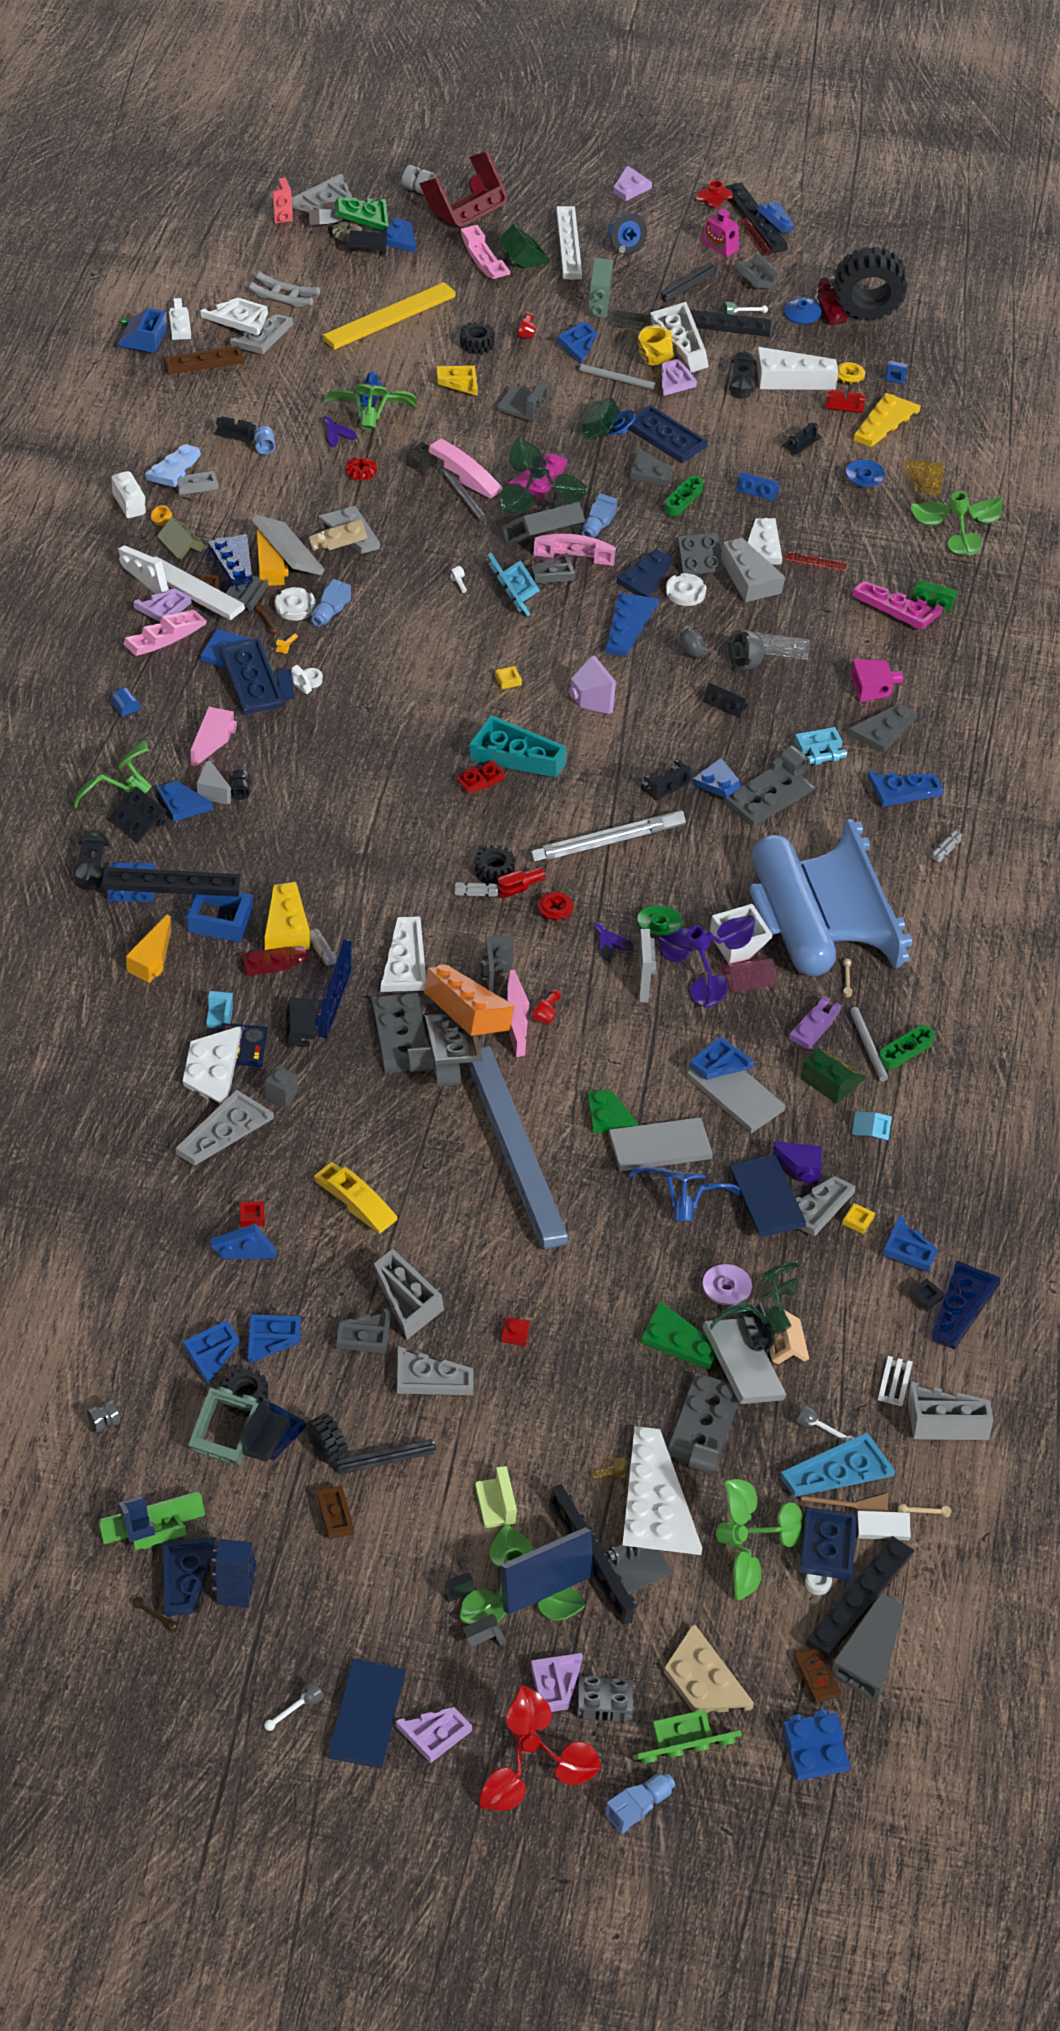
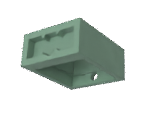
M595 258L590 286L588 316L607 318L614 260Z
M218 1387V1390L210 1388L188 1446L193 1452L240 1467L244 1458L241 1438L236 1450L204 1440L217 1402L250 1412L245 1427L259 1404L256 1402L257 1399L243 1394L242 1397L232 1395L233 1392L224 1387Z

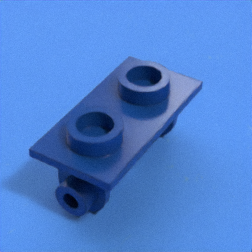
M372 371L367 374V380L364 379L362 384L382 386L383 382H378L377 373ZM359 393L361 406L368 407L369 394ZM372 395L371 407L375 408L379 396Z
M741 471L737 491L775 501L776 493L779 492L780 486L777 481Z

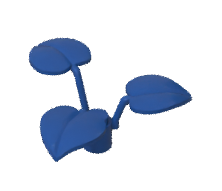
M651 1166L634 1167L629 1173V1177L639 1173L655 1172L667 1178L672 1207H674L673 1220L693 1221V1209L697 1208V1202L704 1190L722 1189L740 1196V1189L736 1185L729 1183L698 1184L699 1188L692 1202V1197L686 1196L687 1181L690 1179H706L705 1175L693 1172L682 1173ZM671 1177H676L682 1181V1196H677V1200Z

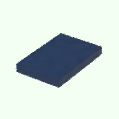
M806 1507L799 1573L851 1581L857 1515Z

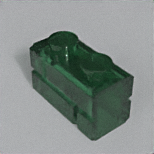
M613 398L595 401L581 424L582 431L588 439L593 440L598 437L608 436L610 429L620 414V410Z

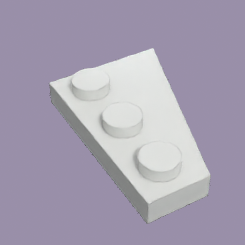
M755 519L748 543L769 563L781 564L782 555L776 519Z
M125 545L118 549L121 565L155 594L164 593L169 590L161 560Z

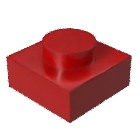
M264 1201L240 1202L241 1227H248L254 1224L257 1227L265 1226Z
M506 1317L501 1342L526 1346L530 1320Z

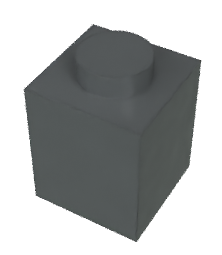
M279 1066L273 1070L265 1081V1100L285 1109L298 1093V1075Z

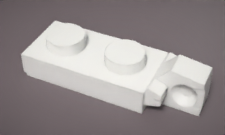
M175 298L174 308H170L169 311L172 340L191 339L187 307H182L181 298Z

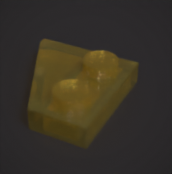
M908 459L907 468L912 470V477L918 484L919 491L940 495L945 465L936 462Z

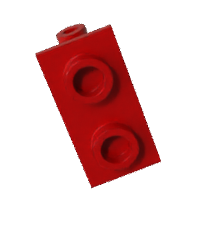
M827 390L825 408L863 413L866 395L849 392L848 397H844L845 391Z

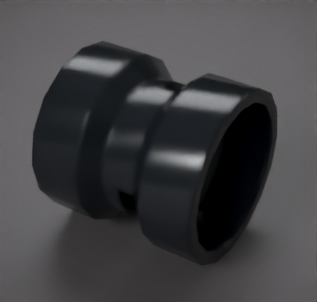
M242 769L232 771L229 776L231 797L236 800H244L250 796L251 775L248 771Z

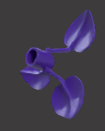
M742 916L726 921L717 930L719 938L713 936L711 932L706 933L703 927L699 925L693 926L690 929H679L670 935H658V943L662 953L672 962L686 960L690 951L698 950L708 977L697 979L691 987V996L700 1006L704 1008L715 1006L722 1001L728 990V983L723 975L712 976L703 952L708 949L710 939L719 944L724 942L728 949H740L746 946L753 936L755 917Z

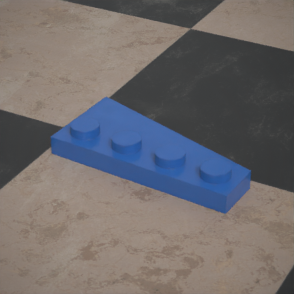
M625 593L618 594L606 647L607 654L628 655L637 640V636L643 631L647 620H650L652 612L658 607L659 599Z

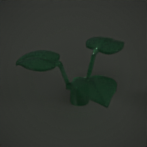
M520 436L516 439L510 450L509 462L517 471L528 469L530 476L524 489L516 483L508 484L502 489L500 503L504 511L509 513L527 511L534 501V496L527 492L533 478L541 479L545 475L550 485L554 487L553 497L560 503H574L588 493V488L585 484L571 475H558L554 483L549 474L550 471L546 469L547 462L542 457L540 450Z
M800 1260L777 1265L761 1276L762 1281L770 1279L772 1289L761 1296L762 1300L773 1297L775 1306L765 1311L766 1316L752 1304L744 1302L722 1311L711 1323V1330L720 1320L747 1310L753 1311L763 1324L768 1323L774 1335L791 1328L792 1325L782 1308L779 1295H795L799 1281L797 1278H793L776 1286L775 1281L779 1275L799 1267Z

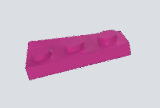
M549 453L511 480L508 489L545 500L567 466V459Z

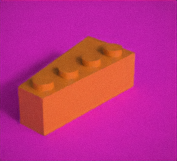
M448 965L428 968L424 993L470 1036L510 1030L515 1007L513 1004Z

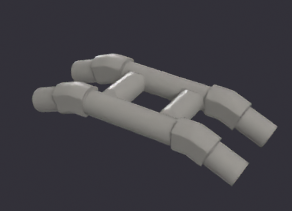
M260 271L256 278L263 282L264 285L272 288V290L264 289L253 282L248 288L261 298L287 303L294 307L313 305L312 298H297L298 294L304 297L320 294L319 287H299L266 276ZM280 290L289 291L290 294L286 296L279 294Z

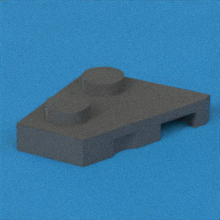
M639 449L631 470L630 479L669 486L673 475V468Z
M568 553L562 554V559L554 561L551 558L531 566V574L535 583L546 584L548 582L565 583L575 581V572Z
M392 1308L383 1309V1313L371 1317L370 1314H366L357 1319L339 1322L336 1349L386 1353Z

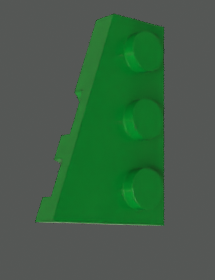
M341 197L336 199L335 212L337 217L382 231L387 230L386 199H380L379 201H373V199L359 201L357 198Z
M660 1301L641 1338V1344L710 1370L717 1356L707 1336Z

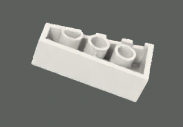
M687 302L650 313L652 325L658 324L660 327H665L672 331L674 353L690 373L709 367L706 350Z
M758 347L756 369L760 389L836 390L838 377L836 359Z

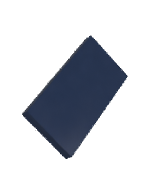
M652 405L638 412L634 422L628 427L629 431L681 464L708 447L706 439Z
M260 637L219 645L221 657L243 715L284 707L285 701Z
M776 1154L730 1165L731 1174L740 1189L741 1197L759 1238L806 1227V1220Z
M586 1527L501 1564L503 1611L510 1615L593 1577L591 1530Z
M352 1660L329 1750V1759L383 1769L406 1669L363 1660Z

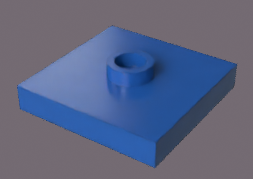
M217 629L202 652L201 661L226 668L219 651V645L248 640L250 638Z

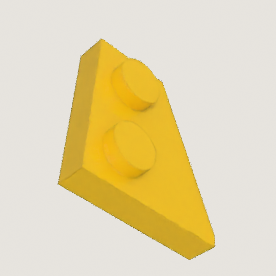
M437 366L438 385L478 395L475 366Z

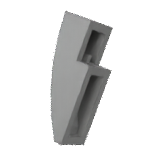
M325 202L324 209L309 210L310 225L330 224L344 219L336 216L335 202Z

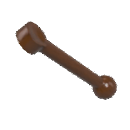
M257 606L256 612L262 615L270 628V633L273 635L277 634L278 629L272 625L265 614V607Z

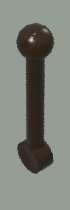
M141 1597L133 1599L134 1608H142L167 1625L169 1631L177 1630V1622L169 1621L143 1603Z

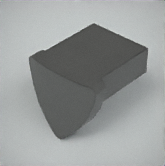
M493 1613L463 1627L471 1647L494 1636L497 1637L500 1646L508 1643Z

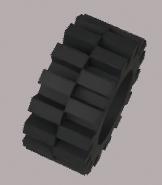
M474 321V324L469 322L468 326L465 324L461 328L460 346L464 351L468 350L469 354L474 352V355H478V353L483 355L484 351L489 353L494 347L495 331L492 326L489 327V324L484 325V322H480V324H477V321Z
M490 845V849L487 846L483 847V851L480 849L478 854H476V877H479L481 882L485 880L487 885L490 882L498 883V877L515 871V856H513L512 851L508 852L506 847L502 850L500 845H498V848ZM494 863H495V864H500V865H502V866H501V867H491V866H489V864H494Z
M243 1367L239 1368V1373L233 1370L231 1371V1376L227 1375L225 1381H223L222 1386L233 1392L232 1395L242 1397L237 1395L236 1391L240 1388L248 1387L255 1390V1394L251 1395V1397L257 1399L256 1402L259 1405L263 1399H268V1381H266L264 1374L260 1376V1371L257 1369L254 1373H252V1368L249 1367L248 1371H244ZM224 1404L225 1407L228 1406L229 1412L234 1410V1415L239 1416L240 1412H243V1417H248V1411Z
M324 1413L306 1423L305 1428L308 1431L307 1437L310 1438L309 1442L313 1444V1450L318 1453V1457L322 1458L324 1463L329 1464L347 1454L348 1446L344 1442L346 1440L345 1436L341 1434V1428H338V1423L333 1420L331 1415L329 1416L328 1413Z

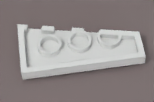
M398 917L380 992L423 991L426 983L421 919L420 917Z

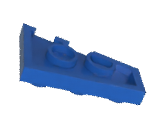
M868 771L867 778L883 807L943 796L944 789L936 775L910 773L908 776H896V772H888L887 775H876V771Z

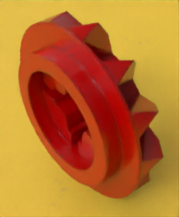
M361 456L357 459L353 457L352 460L347 461L345 471L352 479L368 480L376 475L377 466L375 461H370V458L364 459Z
M550 892L539 899L538 910H540L541 916H547L548 921L552 918L556 919L557 922L560 918L566 920L568 915L573 913L574 903L566 894Z

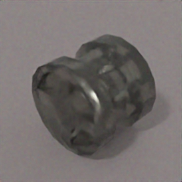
M558 490L548 491L545 494L544 510L564 506V494Z

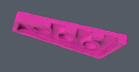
M865 581L855 587L852 596L858 598L861 602L868 603L879 611H884L894 616L895 619L902 620L913 628L923 630L941 615L943 607L938 605L935 608L927 606L926 601L920 599L917 602L906 599L907 595L902 593L891 594L889 589Z

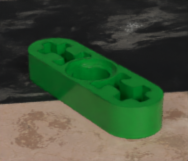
M698 476L688 477L666 499L665 512L671 516L680 515L702 493L703 479ZM685 494L688 495V497H682L680 495Z
M918 1026L882 1048L879 1057L884 1068L895 1069L931 1047L935 1036L933 1029L928 1026ZM907 1044L910 1045L913 1049L904 1050L903 1048H901V1045Z

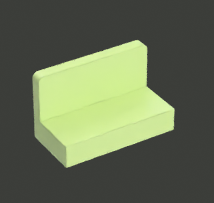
M507 1466L496 1467L495 1479L477 1481L475 1484L485 1528L516 1523L517 1508Z

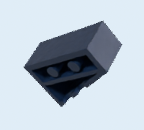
M220 1539L218 1549H213L211 1564L213 1565L212 1579L214 1581L212 1593L217 1594L218 1605L249 1608L257 1563L252 1542Z

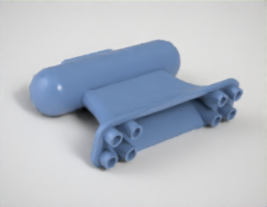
M846 819L844 821L841 841L828 853L816 858L799 861L796 851L789 840L781 835L772 834L761 838L751 852L752 863L760 881V884H752L749 887L756 910L772 935L781 933L793 965L806 976L817 977L831 969L836 960V949L833 942L858 941L870 944L886 955L893 968H900L902 963L909 961V954L905 948L912 946L911 935L902 933L905 930L904 919L902 917L896 918L891 906H889L865 852L870 849L869 839L867 837H860L863 834L862 823H854L853 819Z

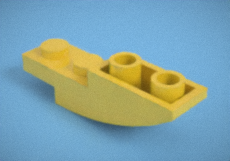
M331 1162L314 1175L316 1183L344 1202L350 1213L379 1234L398 1220L389 1206L347 1167L341 1169Z

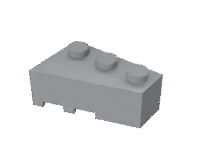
M743 538L723 543L722 563L744 602L782 594L785 576Z
M394 1249L374 1263L377 1279L406 1340L444 1310L442 1295Z
M911 1381L907 1403L914 1439L989 1440L993 1424L990 1400L958 1393L957 1396L942 1393L941 1388L934 1387V1390L918 1387L919 1383Z

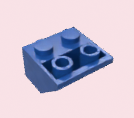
M147 308L129 321L118 346L156 353L167 330L166 311Z

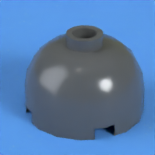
M750 630L733 631L730 635L733 636L732 640L728 641L726 646L729 665L733 663L736 667L733 669L735 671L753 670L760 665L765 655V646L761 637Z

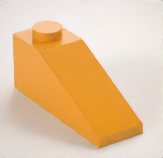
M257 529L260 580L264 581L267 579L268 586L284 585V577H288V564H284V558L263 533Z
M166 915L126 956L127 972L148 983L161 974L171 935V916Z

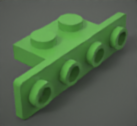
M197 1491L148 1505V1516L154 1526L155 1535L133 1541L132 1544L135 1550L147 1549L155 1544L164 1541H175L179 1537L186 1536L183 1522L205 1515L201 1493ZM121 1514L99 1520L101 1537L104 1544L127 1538L123 1530Z
M706 1710L696 1711L651 1722L657 1749L634 1754L632 1758L633 1760L640 1759L641 1764L658 1761L656 1755L667 1753L668 1758L684 1755L683 1749L693 1747L694 1752L710 1749L709 1743L719 1741L720 1746L736 1743L735 1737L742 1736V1733L739 1730L711 1736Z

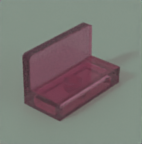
M765 957L723 965L725 974L731 977L732 990L735 993L777 985L773 958Z

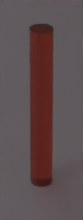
M744 218L742 224L765 255H770L772 250L749 219Z
M787 552L786 560L845 571L847 568V562Z

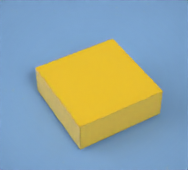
M515 666L495 670V677L501 689L522 685V679Z
M853 1203L842 1224L864 1234L873 1221L875 1213Z

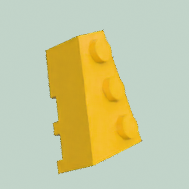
M291 882L274 885L265 933V950L305 946L306 950L310 949V930L297 883Z

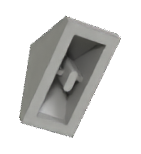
M207 761L197 782V793L209 801L230 804L231 787L212 762Z

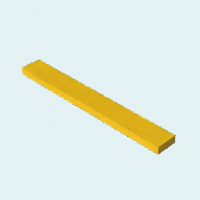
M443 282L323 334V341L335 350L455 297V291Z

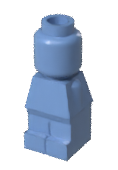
M601 493L598 495L596 502L592 504L588 518L581 527L582 536L595 538L602 528L610 524L617 510L616 498Z
M336 579L331 581L324 590L320 604L312 612L311 621L315 626L326 625L333 615L343 610L345 604H348L351 600V585Z
M668 1773L663 1775L656 1774L644 1782L643 1785L626 1788L607 1802L605 1816L622 1835L633 1824L641 1821L653 1809V1804H658L671 1795L672 1789L675 1787L673 1778Z

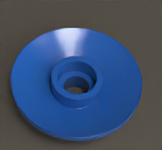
M799 297L790 300L785 305L784 315L793 323L809 324L820 317L821 306L814 299Z
M625 410L614 414L602 424L600 428L601 434L603 436L624 434L636 418L635 412Z
M856 460L847 466L846 476L856 485L873 487L884 481L885 470L874 461Z

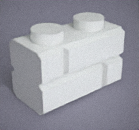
M127 471L113 475L111 477L112 493L125 516L132 518L146 513L145 496L131 472Z

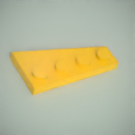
M885 393L854 434L853 441L872 447L886 437L887 432L897 429L898 424L902 421L906 422L913 413L916 415L920 412L921 405Z

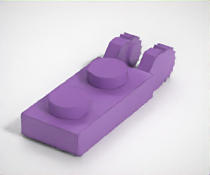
M826 996L823 997L817 1006L790 1033L789 1039L809 1050L832 1025L842 1005L836 1003L827 1014L824 1012V1009L828 1006L830 999Z

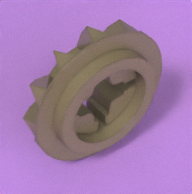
M344 220V222L339 221L336 225H333L332 233L338 240L349 241L350 230L362 231V227L358 223H353V221L347 222Z

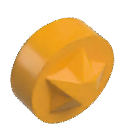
M165 505L157 506L151 512V519L158 526L166 525L172 517V512Z

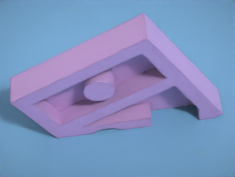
M627 166L615 184L613 193L627 201L651 189L652 182Z
M680 359L662 363L663 396L696 387L697 380Z
M174 588L164 593L151 595V600L141 602L140 599L135 600L134 608L160 622L162 616L180 613L192 602L191 596Z
M582 1653L531 1660V1670L536 1692L547 1701L551 1712L567 1710L569 1708L582 1664Z
M455 1707L441 1710L438 1713L421 1714V1717L418 1719L405 1721L403 1718L396 1721V1728L430 1763L472 1732V1725Z

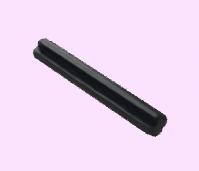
M709 263L662 291L661 299L665 302L671 300L714 274L716 266Z
M427 1439L336 1460L335 1466L338 1474H344L434 1454L436 1446L433 1439Z

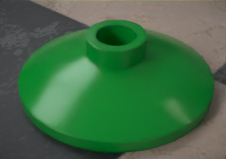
M650 906L640 911L637 923L641 929H650V934L663 936L677 932L682 926V917L676 910L670 907Z

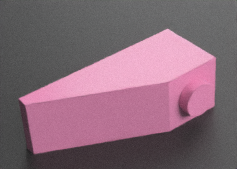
M208 707L191 748V766H197L227 743L231 733H235L237 721H234L233 711Z

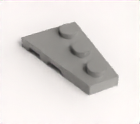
M275 314L265 320L259 335L245 331L243 332L244 336L237 339L234 337L230 340L231 347L239 346L243 350L264 354L293 325V319Z
M356 506L318 516V522L322 525L326 524L330 528L362 519L368 538L349 545L361 554L380 549L379 540Z
M641 929L639 945V1002L646 1003L649 1002L651 974H655L656 961L654 938H650V929Z
M834 1176L814 1187L812 1192L803 1198L797 1197V1203L806 1220V1227L798 1229L816 1236L855 1193V1186Z
M398 1346L397 1394L473 1395V1368L447 1360L442 1362L428 1358L426 1354L419 1353V1355L406 1352V1348Z

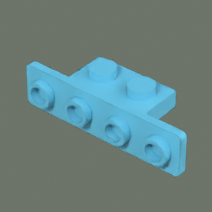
M492 553L488 554L491 559L490 567L494 573H500L497 578L503 586L507 584L508 587L505 590L511 599L516 598L513 603L519 612L524 610L527 617L531 615L523 602L539 592L540 589L521 560L503 572Z

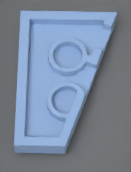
M188 444L180 446L177 451L166 456L163 461L152 466V469L145 473L147 481L176 487L178 484L177 479L183 478L185 469L191 467L201 455L199 448Z

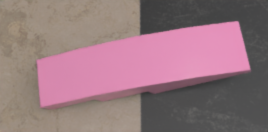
M442 438L429 446V453L444 460V468L460 475L459 482L490 499L502 491V486L481 465L459 448Z
M195 610L162 616L160 624L143 627L142 634L125 637L123 645L135 656L145 654L190 635L206 625L207 621Z
M514 969L510 970L507 989V1001L515 1006L511 1028L508 1031L515 1055L520 1057L525 1056V1037L527 1036L528 1024L526 1018H528L529 1001Z

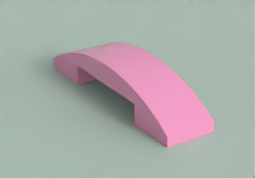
M478 225L461 229L462 238L472 259L486 276L495 279L510 275V270L502 260L498 261L485 243V235Z
M549 534L535 537L534 556L554 558V553H568V555L594 558V563L614 566L616 548L604 541L575 534Z

